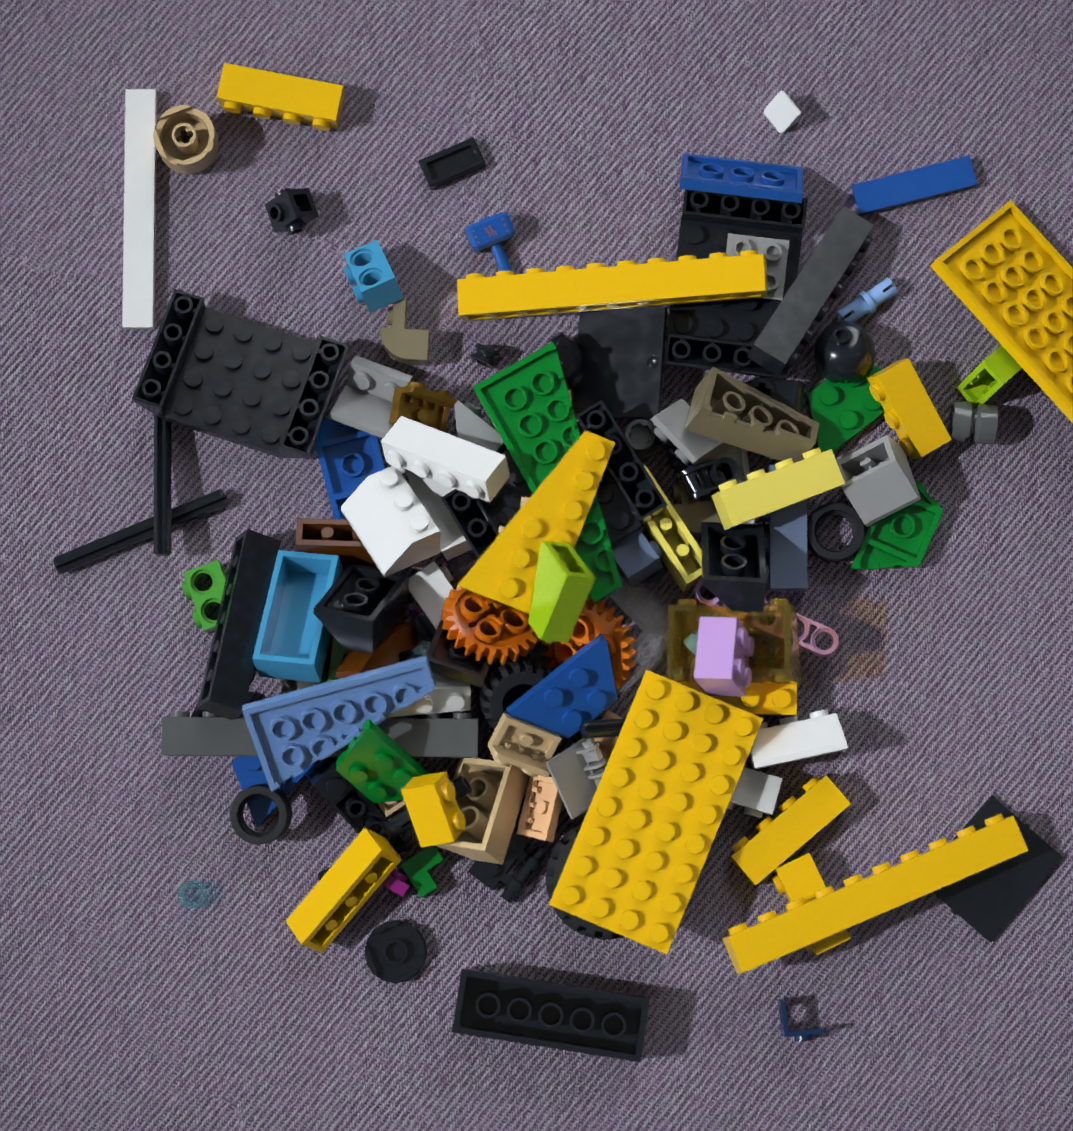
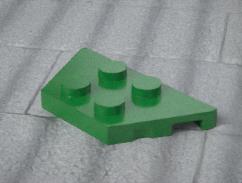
M874 366L865 378L854 383H847L846 380H836L837 383L826 379L807 394L806 397L812 420L820 423L816 439L821 452L830 449L835 452L885 413L881 403L873 398L869 389L871 384L867 379L882 369Z
M914 478L921 499L868 526L864 540L850 567L851 570L918 568L944 510L935 499L928 495L919 480L917 481Z
M370 719L364 722L363 731L358 738L353 737L348 744V749L343 751L336 760V771L373 803L404 800L401 789L413 777L430 774Z

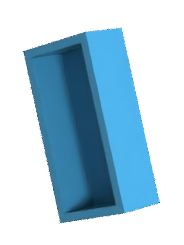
M278 550L252 657L259 677L321 682L331 633L314 615V607L344 572L339 555Z

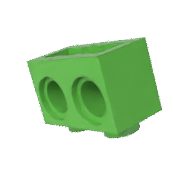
M219 560L183 572L186 581L181 582L186 598H192L196 610L192 611V616L197 628L203 627V630L207 633L215 630L217 621L209 619L208 610L212 605L221 603L227 577L223 564ZM202 576H211L213 581L211 588L207 591H199L197 587L198 580Z

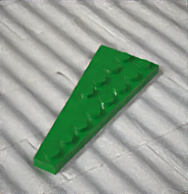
M553 342L472 387L532 494L580 437L557 349ZM595 494L574 550L595 577L589 594L596 604L623 588L598 497Z

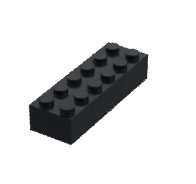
M462 968L452 1033L641 1062L650 998Z

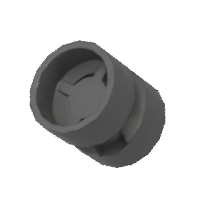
M953 401L948 428L951 441L967 442L969 438H973L977 444L993 445L998 426V406L980 403L976 408H973L970 402Z

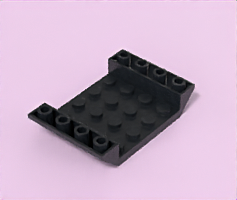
M685 189L676 261H678V257L684 255H694L697 259L709 258V254L726 253L728 233L789 240L783 292L784 298L798 275L801 240L805 227L808 198H802V203ZM746 298L670 305L664 365L711 370L714 366L727 373L787 380L788 368L785 367L778 377L747 358L752 346L781 301L764 298Z
M174 289L133 394L132 401L165 421L279 458H309L350 345L320 336L318 343L205 307L204 298Z
M600 400L575 417L580 436L584 431H588L615 442L596 491L612 547L642 529L668 505L606 405ZM514 460L508 463L509 479L491 502L480 498H472L457 489L441 497L477 559L484 554L499 535V526L505 527L518 512L521 497L530 498L532 496V492Z

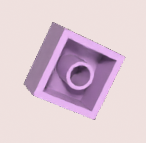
M700 617L694 679L708 695L745 697L746 687H750L752 679L751 668H748L749 656L754 654L753 637L750 636L737 617Z

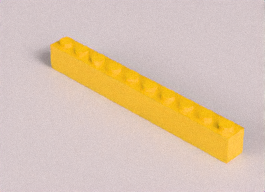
M745 250L740 252V256H727V253L709 254V258L697 259L694 255H684L678 257V261L666 262L665 258H651L645 264H635V261L624 260L617 262V266L605 267L603 263L587 264L585 269H574V266L565 265L558 266L556 271L544 272L542 268H530L526 270L525 274H514L513 271H498L496 276L484 277L482 273H471L466 275V279H457L458 315L464 321L768 297L767 263L764 254H758L757 250Z
M1002 813L984 820L986 826L975 830L974 825L957 831L958 838L947 842L944 837L929 843L930 850L921 854L915 849L901 855L900 859L902 862L893 866L890 865L889 861L871 868L873 874L862 878L859 873L844 879L845 886L834 890L831 885L814 892L816 898L805 902L802 897L786 904L788 910L776 915L775 910H771L757 916L759 922L748 927L746 922L729 928L730 935L722 939L736 973L749 971L1029 851L1014 816L1003 818Z

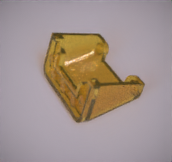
M678 599V605H668V679L680 682H697L694 679L696 656L687 648L683 640L689 634L698 631L700 617H737L754 639V654L749 656L748 668H751L752 673L751 683L801 684L795 605L789 604V599H770V605H764L763 612L750 613L731 611L727 606L697 605V599Z

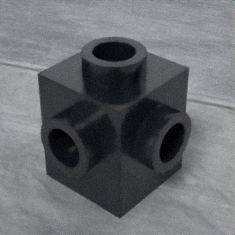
M309 188L282 189L274 194L275 198L265 204L274 233L288 232V235L300 233L306 229V224L319 216Z

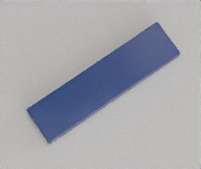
M970 155L854 184L851 186L858 215L862 216L977 186V180Z

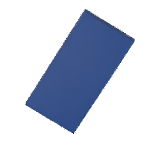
M684 153L682 155L679 189L802 203L803 168Z

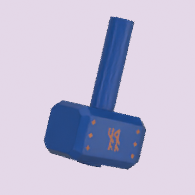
M500 212L491 217H485L465 229L466 237L473 252H480L490 248L499 271H513L501 244L511 239L516 233L507 212Z

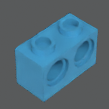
M377 240L343 254L348 264L343 270L349 284L356 283L352 287L359 304L365 302L370 313L403 299L396 278Z

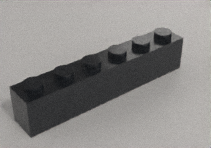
M844 206L841 208L755 341L747 358L778 377L785 367L789 370L792 368L800 355L796 352L799 344L806 346L815 331L810 328L815 320L819 323L822 321L830 308L825 305L829 297L834 300L844 286L840 282L844 274L850 277L859 262L855 259L857 253L861 252L864 254L871 244L873 238L869 234L874 227L872 223Z
M250 529L245 530L235 538L197 709L232 720L243 713L242 706L244 704L250 703L249 687L257 673L252 657L281 541Z

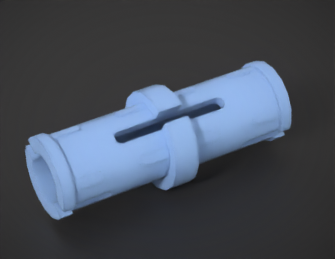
M887 277L869 291L859 293L856 300L836 311L839 319L851 313L852 315L843 321L855 322L867 313H874L877 310V306L898 294L895 286L883 292L893 282Z

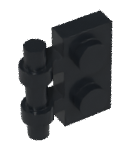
M513 829L503 864L475 861L468 870V873L492 891L499 881L507 885V888L500 897L508 903H511L517 894H522L525 889L524 884L534 871L538 872L542 866L540 863L547 854L538 846L531 855L524 852L523 849L530 840L523 835L516 834V829ZM516 858H518L524 864L515 877L512 878L506 872Z

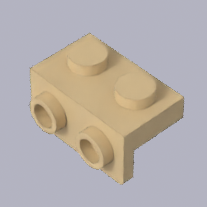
M504 712L487 745L493 759L500 765L506 767L514 765L532 777L541 775L548 778L550 772L546 762L551 760L562 738L558 734L513 718L510 714Z

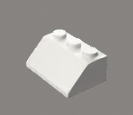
M391 466L367 476L341 506L342 513L384 577L440 553V530L400 470L396 467Z
M828 709L809 713L810 719L798 721L797 716L779 719L780 725L769 728L767 722L761 723L748 755L750 769L766 768L848 749L837 713L829 715Z

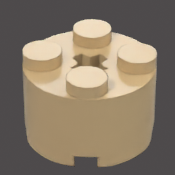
M179 105L166 110L161 115L154 129L153 139L157 151L169 168L179 174H194L203 171L217 159L219 139L207 114L192 108V106ZM189 136L190 142L184 144L183 138Z

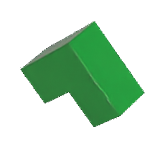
M435 845L428 846L400 864L421 898L438 888L428 871L444 861Z

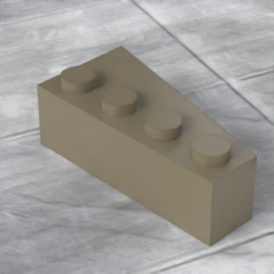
M713 366L695 388L684 430L780 461L792 458L795 463L802 460V454L810 451L815 445L820 423Z

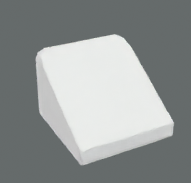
M781 90L767 105L764 115L777 131L782 134L799 121L801 111L785 91Z

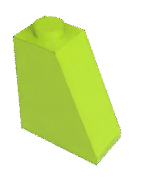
M1001 345L983 360L956 389L976 408L980 403L985 404L1023 368Z
M542 540L540 545L528 622L537 634V637L546 643L569 642L595 580V577L570 543Z

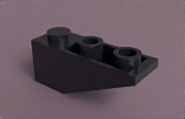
M326 757L319 761L305 774L317 791L358 834L366 827L384 837L388 836L383 828V822L389 819L370 799L336 771V761L332 757Z

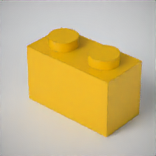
M446 771L413 777L401 789L421 847L455 842L466 829L465 816L459 810L455 798V787L449 781Z

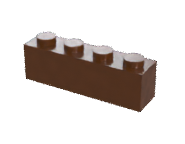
M297 518L296 552L339 555L342 565L355 563L364 566H377L347 519ZM421 561L409 567H421Z

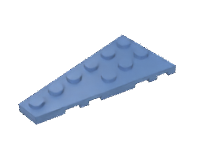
M426 655L244 704L242 712L271 792L279 788L280 784L288 778L296 777L304 772V768L315 761L323 760L347 745L353 737L358 738L363 731V724L366 720L370 719L373 723L379 725L386 720L388 715L400 708H406L436 689V683Z

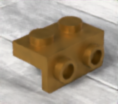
M408 382L407 386L395 387L389 424L394 425L403 416L446 433L449 408H454V404L458 399L451 398L450 393L447 391L426 390L425 384Z

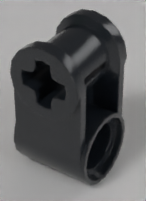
M757 378L749 384V386L756 390L761 389L762 393L802 414L805 383L795 380Z
M721 457L684 469L676 474L677 480L682 481L687 492V503L692 504L719 492L718 485L733 479L737 480L740 469L739 465L732 458ZM717 470L723 472L725 479L718 475Z

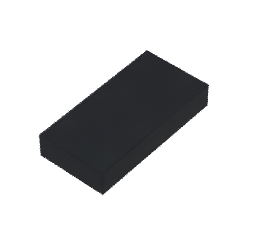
M474 137L418 160L430 190L486 167Z

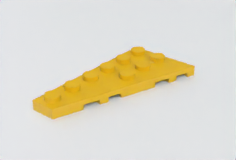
M584 431L457 586L530 614L542 540L570 543L573 549L575 548L615 442Z

